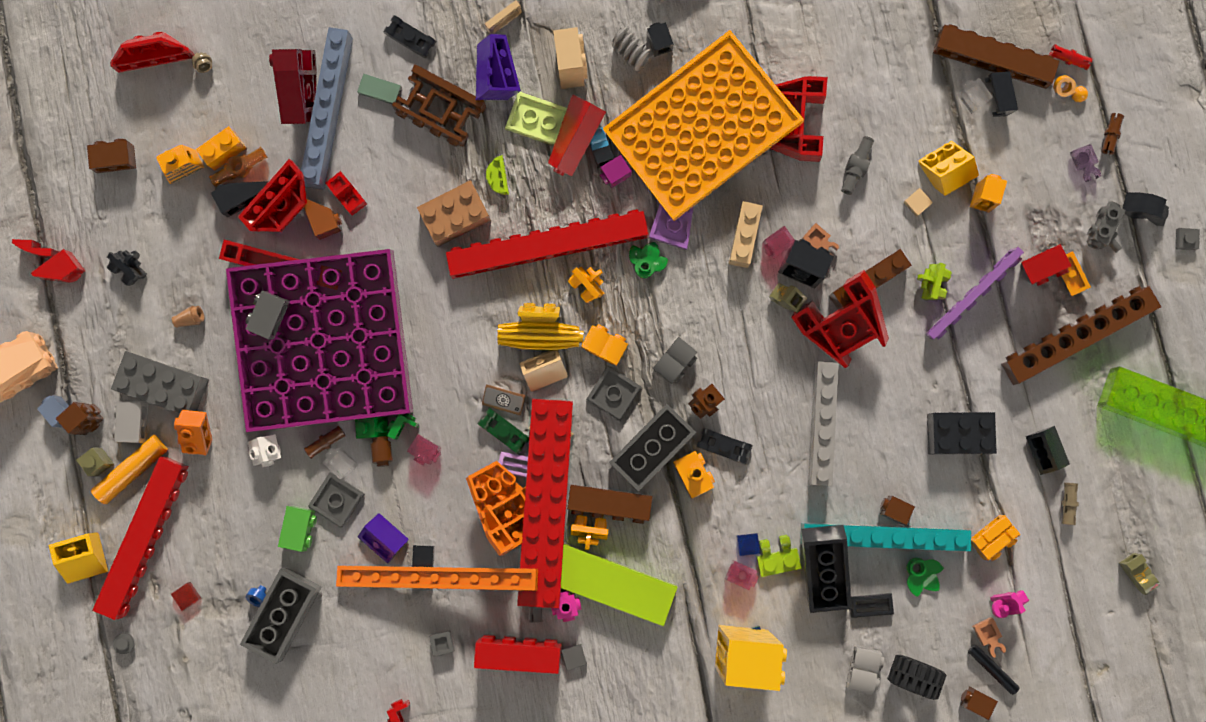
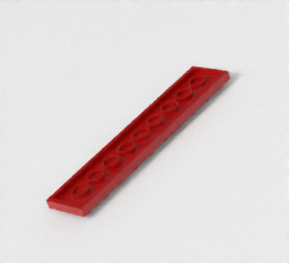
M532 399L520 569H538L537 591L518 590L517 606L558 609L560 607L573 401Z

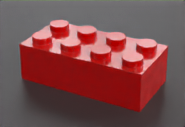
M485 634L475 644L474 668L559 674L562 643H557V639L550 638L540 642L534 637L516 640V636H504L502 639H496V635Z

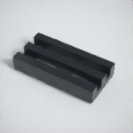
M892 593L851 596L852 618L894 614ZM888 598V602L856 604V601ZM884 606L889 607V610L881 611H856V609Z

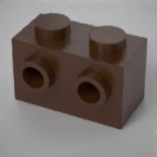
M115 139L114 142L109 143L96 141L93 145H87L89 169L97 174L136 169L135 148L126 139Z
M73 402L55 419L68 434L87 435L89 432L95 431L104 418L100 415V409L94 404Z

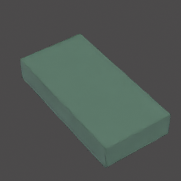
M363 73L357 92L360 95L393 104V102L397 101L396 98L400 95L402 86Z

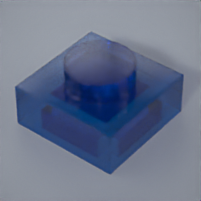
M758 533L737 535L739 556L760 554Z

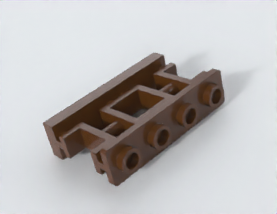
M415 64L411 70L412 75L408 77L409 82L415 85L407 100L398 96L396 98L397 101L393 102L392 107L395 110V114L403 119L407 117L413 120L412 123L419 128L424 126L430 129L429 132L440 138V136L447 138L446 141L455 147L458 145L464 147L465 140L469 136L467 132L461 129L469 115L479 119L480 114H483L486 109L485 101L476 100V96ZM421 81L434 87L430 90L427 97L420 94L424 86ZM435 96L450 104L442 119L427 112ZM415 100L422 103L419 110L420 115L405 107L410 109ZM457 100L467 105L462 115L454 112L458 105ZM449 119L457 122L453 129L455 134L442 128L446 126Z

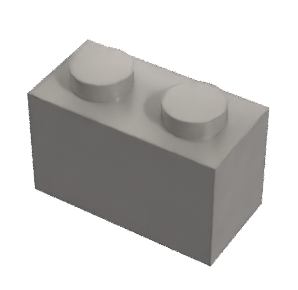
M117 401V406L114 408L116 422L112 431L113 438H115L114 442H146L149 403Z

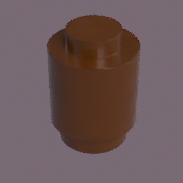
M388 437L372 438V443L370 444L372 463L377 464V467L389 466V462L393 461L391 441H389Z

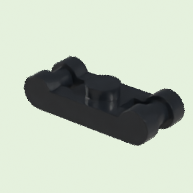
M393 15L390 20L391 24L389 27L386 26L383 33L421 57L427 58L429 49L434 47L437 41L407 24L396 15ZM398 27L402 29L400 34L395 32ZM421 41L424 42L422 47L418 46Z
M706 428L702 429L701 434L703 435L701 441L697 443V448L745 465L747 464V455L752 450L753 445ZM710 437L716 439L714 446L708 445ZM735 446L741 448L739 455L733 454Z

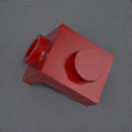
M400 699L391 703V708L386 711L389 717L387 721L405 722L400 710L410 705L409 700L403 702Z

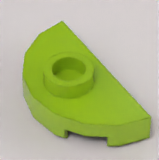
M503 155L495 157L487 167L486 179L494 192L501 195H509Z

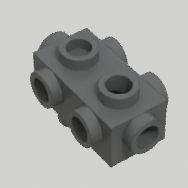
M1109 201L1105 207H1101L1096 214L1097 221L1087 232L1088 239L1086 242L1089 247L1102 249L1109 245L1115 253L1122 249L1115 238L1118 235L1116 229L1126 210L1121 208L1118 203Z

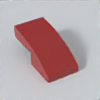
M341 171L325 183L351 216L367 205V202Z
M12 239V244L18 248L43 258L50 259L59 252L52 248H41V243L34 240Z

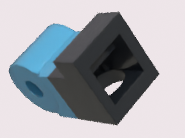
M598 128L590 142V148L597 168H601L615 158L603 128Z

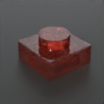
M191 582L186 583L171 593L181 611L186 610L202 599Z

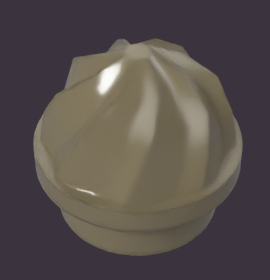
M195 53L192 57V65L198 72L205 73L211 70L212 59L206 53Z

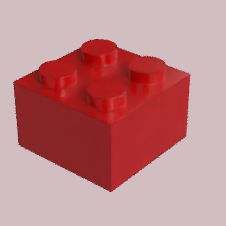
M1061 244L1021 262L1031 284L1036 283L1037 286L1049 282L1048 277L1056 274L1058 278L1069 273L1068 268L1072 266Z

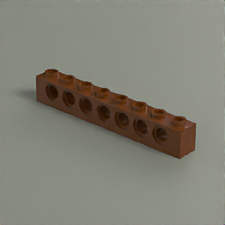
M1141 286L1135 287L1129 291V296L1124 298L1121 295L1111 300L1112 305L1106 307L1104 304L1094 309L1095 314L1091 316L1085 314L1076 319L1077 323L1071 326L1069 323L1059 328L1060 333L1054 336L1050 333L1041 338V343L1027 345L1023 348L1024 352L1018 355L1015 352L1005 357L1007 361L1001 365L1013 385L1020 384L1161 308L1150 286L1141 288ZM1130 301L1134 302L1135 310L1130 307ZM1113 310L1118 314L1117 320L1112 316ZM1095 320L1100 322V329L1095 327ZM1078 329L1083 333L1082 339L1077 336ZM1060 339L1065 341V348L1060 347ZM1042 348L1047 350V358L1042 356ZM1025 357L1030 360L1029 368L1023 363Z

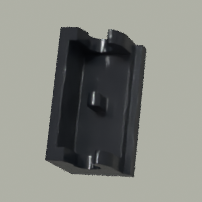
M1010 71L991 73L988 75V78H984L985 82L992 83L997 105L996 112H992L993 117H1006L1016 112L1018 105Z

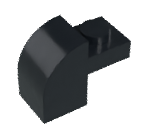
M1126 193L1122 208L1126 210L1125 214L1130 218L1148 219L1156 226H1164L1165 220L1169 215V207L1166 205L1167 200L1165 198L1149 193Z

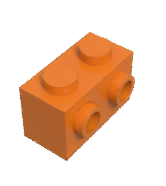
M182 410L174 422V429L177 430L178 444L181 446L182 453L207 455L213 441L207 413Z

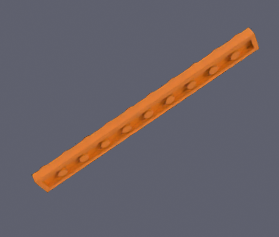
M337 566L336 587L537 591L538 569Z

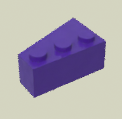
M490 34L477 44L476 100H509L519 93L521 89L507 36Z

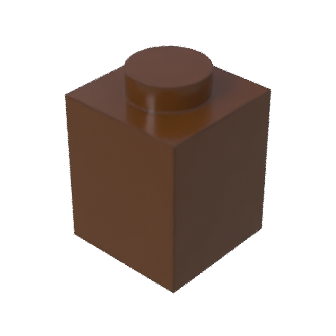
M888 496L881 502L880 514L902 525H907L915 506L894 496Z
M970 686L961 696V705L987 720L990 719L998 703L997 700Z

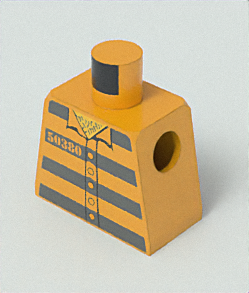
M184 145L167 150L156 157L169 184H173L204 168L197 151Z

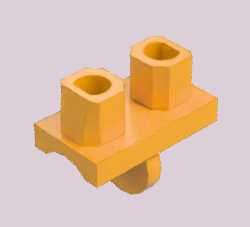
M581 266L579 268L576 267L572 271L574 274L568 282L575 289L581 284L586 287V290L580 295L586 303L605 294L599 287L604 283L600 278L603 273L601 269L595 272L591 267L585 270Z
M576 516L574 525H571V535L580 536L578 537V543L586 544L585 550H589L590 545L598 546V539L607 540L609 529H607L606 519L595 518V526L588 527L586 526V516Z

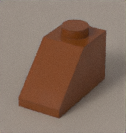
M307 199L304 209L314 235L319 240L342 231L340 227L342 220L338 213L335 214L330 208Z

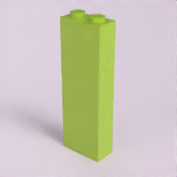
M564 543L561 577L562 589L664 626L678 588L677 585Z

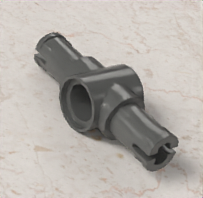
M864 136L862 138L859 148L854 154H851L846 164L847 176L841 192L844 194L852 195L857 181L861 177L863 178L871 162L869 161V153L874 143V139Z

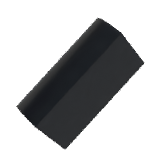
M1055 426L1025 436L1040 475L1058 471L1070 465Z

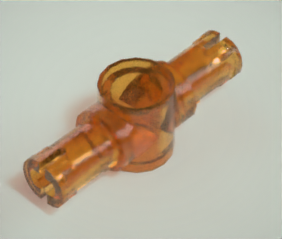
M262 147L248 155L232 156L228 159L224 168L210 175L209 179L217 187L227 180H233L237 177L244 178L249 174L254 165L267 159L268 156ZM242 163L241 169L235 171L236 165Z

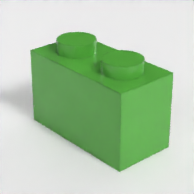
M287 506L278 547L300 552L307 551V548H310L312 543L311 529L315 527L317 521L315 511Z

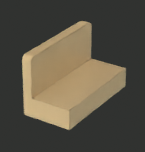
M550 350L519 363L531 392L568 377L558 350Z

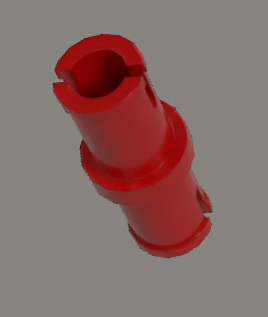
M1056 44L1051 48L1053 52L1049 53L1050 56L1064 61L1066 65L1072 64L1084 70L1089 69L1091 65L1088 64L1089 62L1092 63V58L1078 54L1074 49L1068 50Z

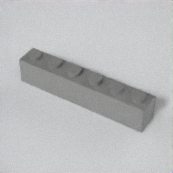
M818 361L814 364L808 485H833L839 363Z

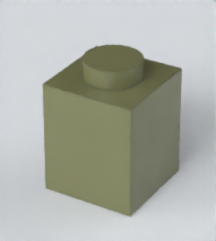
M92 447L76 460L87 476H99L114 464L103 448Z

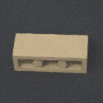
M742 202L728 264L744 268L749 267L763 205Z

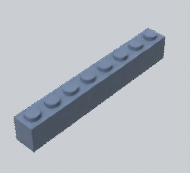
M328 27L301 168L305 187L325 189L353 41L349 31Z

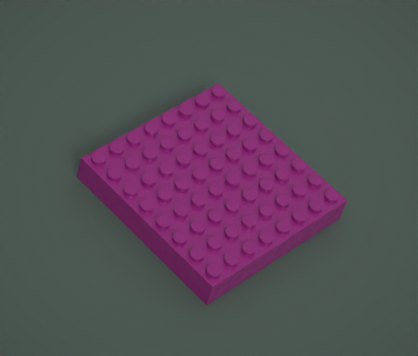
M385 249L226 268L246 432L413 412L394 250ZM321 265L331 267L324 271L323 282L333 286L339 285L338 290L317 285L321 273ZM261 291H267L290 301L274 339H267L246 330V319L249 313H253L255 308L254 300L257 294H261Z

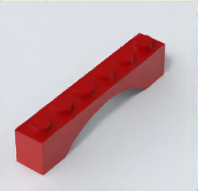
M225 239L223 240L219 255L221 260L244 266L300 260ZM321 265V273L317 285L338 290L339 285L333 286L323 282L324 271L331 267Z

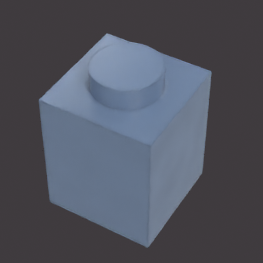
M48 396L42 400V405L37 409L52 427L61 428L62 426L55 418L69 405L61 396Z

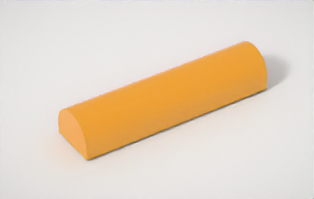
M152 435L91 489V493L102 504H108L156 462L159 457L165 454L168 448L156 435Z

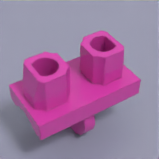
M1023 590L1016 593L996 594L990 597L991 601L994 602L992 604V612L997 618L1022 614L1026 611L1023 605L1029 602Z

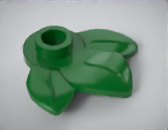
M656 242L647 243L642 249L634 245L630 248L629 260L635 265V273L640 278L651 277L654 272H660L667 266L668 259L659 256L660 250ZM647 266L648 269L644 270L641 267Z
M918 557L910 559L906 565V570L909 574L907 586L910 592L918 597L923 588L929 591H939L940 584L936 574L940 573L944 567L934 559L925 561ZM918 564L920 568L915 572L913 566Z

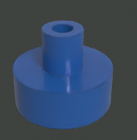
M262 585L258 589L251 588L245 598L253 606L260 607L266 596L265 592L267 589Z

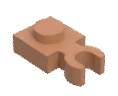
M817 223L802 238L810 242L811 246L816 249L824 248L828 250L829 247L834 248L836 251L839 249L838 244L828 241L831 235Z
M992 617L972 626L981 645H989L988 653L990 656L996 657L994 653L996 647H999L1001 652H1006L1005 646L997 640L1002 635Z

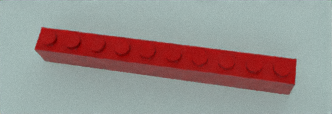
M636 209L628 211L626 215L611 214L607 216V219L592 218L588 220V223L580 224V222H573L564 228L554 226L545 232L535 230L529 232V235L526 236L516 234L509 236L507 240L497 238L490 240L488 244L482 245L481 242L470 244L469 248H451L450 252H446L450 276L452 279L647 239L649 234L644 211L639 212Z

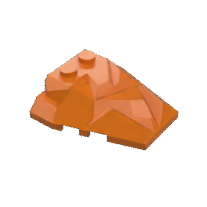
M495 461L469 475L466 480L486 537L497 554L502 556L522 544L526 486L522 488L515 482L516 477L498 461Z

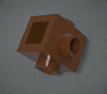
M710 384L704 390L700 387L691 395L693 399L688 405L693 413L702 419L706 414L710 417L719 409L716 406L725 398L713 384Z

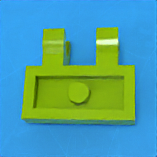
M788 535L779 536L782 551L771 553L768 539L759 540L762 555L756 556L761 577L802 569L798 549H791L790 537Z

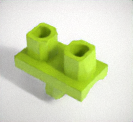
M929 264V268H925L924 275H917V280L922 282L921 289H923L921 299L944 300L946 298L947 291L941 288L942 281L948 282L952 274L950 270L945 268L946 264Z

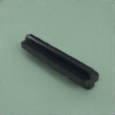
M974 644L969 648L968 653L1010 694L1014 695L1019 691L1020 687L978 645Z

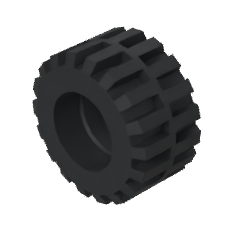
M900 654L895 655L887 679L890 683L928 699L937 700L947 675L938 668Z

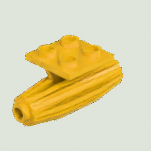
M524 303L518 310V316L521 317L522 321L498 324L497 342L498 345L518 349H567L579 347V343H583V331H579V326L556 322L560 314V307H556V304L546 303L544 307H539L535 303Z

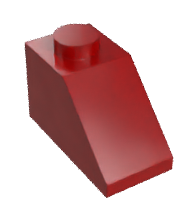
M62 249L31 272V274L42 280L70 283L77 281L85 270L72 252Z

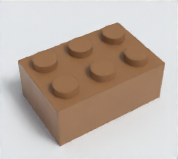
M471 180L417 207L437 247L491 221Z

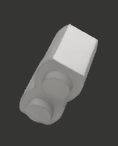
M855 645L846 687L873 694L874 690H878L880 678L877 677V674L884 665L882 653Z

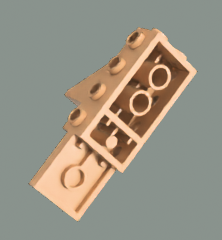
M25 331L18 334L15 340L0 345V403L14 397L19 391L31 387L36 381L51 375V372L58 369L55 359L48 351L41 335Z

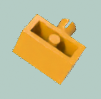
M694 451L673 462L691 499L714 488L712 483L715 480L710 471L706 472L703 466L706 462L701 453L697 454Z

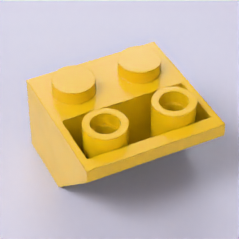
M953 141L944 144L939 149L918 160L919 165L933 187L944 196L979 176L975 157Z
M99 532L84 534L48 545L53 565L67 584L108 572Z

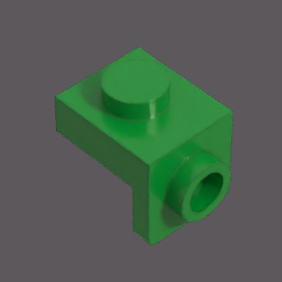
M405 413L404 416L398 414L396 420L390 422L387 431H389L387 436L398 440L406 423L416 428L419 426L415 422L417 418L408 413Z
M387 417L355 419L356 439L388 437Z

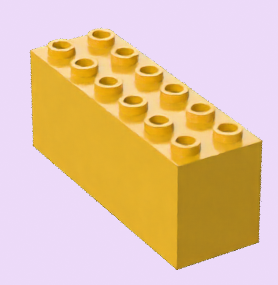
M718 625L715 668L725 686L780 691V685L785 683V671H782V662H786L787 649L784 648V645L771 632L765 629Z

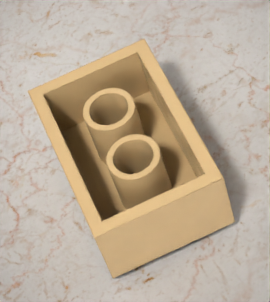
M578 27L553 30L561 89L584 86V79H588L583 34H578Z

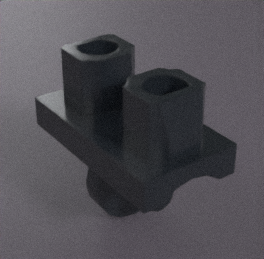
M125 250L114 254L109 252L107 258L110 260L107 269L114 274L123 271L124 275L121 281L126 286L134 285L138 279H144L147 275L139 267L141 262L138 261L140 254L137 251L129 253Z

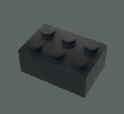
M795 240L788 249L778 273L815 289L824 280L834 256L830 255V251L824 248L816 249L812 247L811 243L806 240Z
M995 412L927 414L928 455L997 454Z

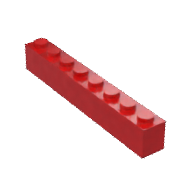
M159 457L92 611L113 620L121 619L127 615L130 609L129 602L138 591L137 584L139 579L144 576L147 570L146 563L155 552L154 545L156 540L162 536L163 524L171 515L172 510L170 508L173 501L175 502L179 497V488L188 476L187 469L189 466L168 457Z

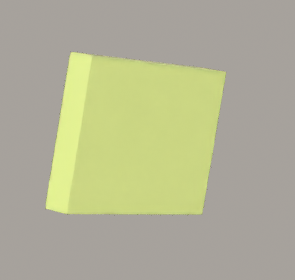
M519 92L505 130L554 146L567 108Z

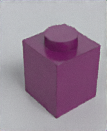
M619 155L601 167L602 174L599 176L605 185L609 184L613 188L631 177L632 171L622 155Z

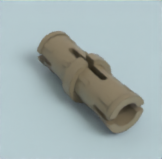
M1064 482V500L1061 502V505H1063L1062 524L1076 525V510L1079 506V502H1077L1078 483Z

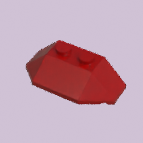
M155 32L150 36H135L133 39L123 42L112 58L110 66L120 73L192 59L195 54L169 34Z
M288 159L238 217L249 231L282 232L307 204L304 175L291 159Z

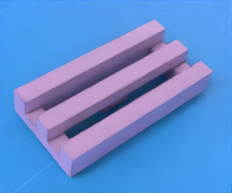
M501 452L499 459L501 465L527 469V465L504 461V456L528 461V457ZM508 470L513 475L527 478V473Z

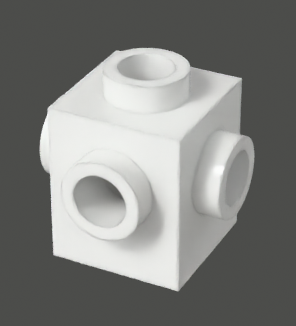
M275 434L258 437L247 442L249 457L253 462V466L261 464L262 467L274 465V461L281 458V449Z

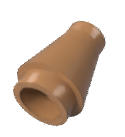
M191 306L178 315L173 316L172 323L176 328L200 325L204 321L205 316L201 307Z

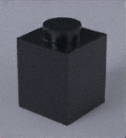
M657 22L647 28V38L654 57L673 51L674 43L666 22L662 24Z

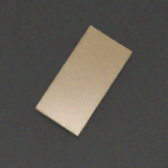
M517 0L485 23L489 34H495L521 14V6Z

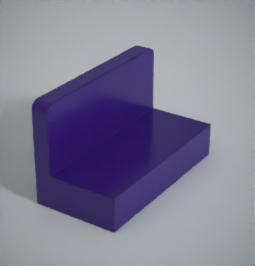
M379 513L363 527L358 535V538L387 564L409 540Z

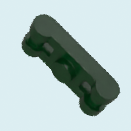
M489 408L486 411L487 415L483 420L480 419L477 424L520 455L523 451L522 447L525 443H529V437ZM493 419L498 421L494 428L489 425ZM514 435H517L519 439L514 444L513 442H511V439L514 437Z

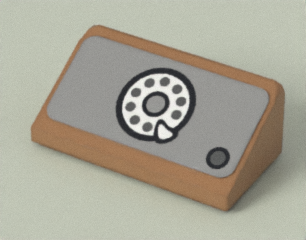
M486 384L482 405L521 416L526 396Z

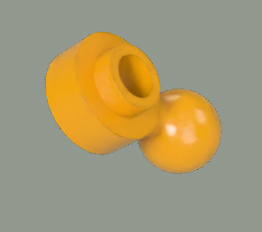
M1067 75L1058 77L1054 82L1053 89L1055 93L1062 97L1071 95L1075 102H1083L1088 97L1087 89L1082 86L1076 87L1075 80ZM1065 82V86L1061 88V84Z

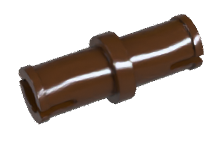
M1112 113L1110 116L1108 129L1104 132L1105 140L1101 149L1103 154L1107 155L1108 151H1110L1109 155L1115 153L1116 143L1121 136L1120 129L1124 119V115L1120 113L1117 114V117H1115L1116 113Z
M338 425L324 436L320 435L318 440L305 447L304 450L312 459L323 450H329L332 444L345 437V433Z

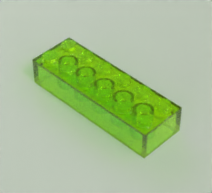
M1120 366L1110 369L1097 404L1098 407L1206 448V399Z

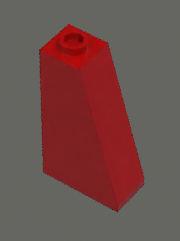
M572 95L548 164L554 167V172L561 176H564L565 173L573 176L606 111Z

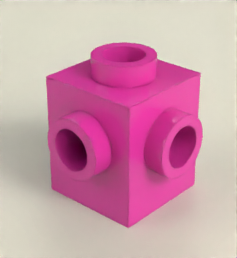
M569 591L560 592L559 609H551L553 616L557 615L558 620L563 619V622L575 620V616L579 614L578 610L582 608L580 598H576L575 593L570 594ZM563 604H568L570 606V609L568 611H564L562 609Z

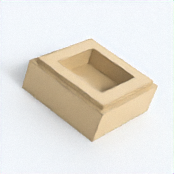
M920 188L904 201L905 205L916 217L933 203Z

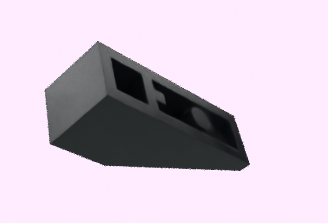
M269 181L221 184L215 188V191L211 192V195L220 212L228 218L246 208Z

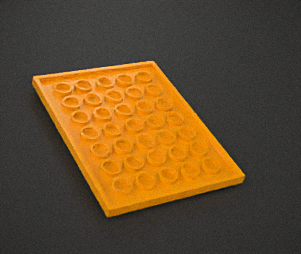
M729 30L607 124L603 130L672 220L675 221L801 125L804 119L731 30Z

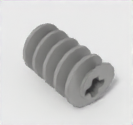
M626 26L615 35L612 47L618 49L617 51L620 55L623 54L624 60H629L628 64L630 66L634 65L635 71H640L651 62L654 55L648 56L651 51L650 49L643 51L644 43L639 46L637 45L640 38L638 37L633 40L634 32L627 34L629 27Z

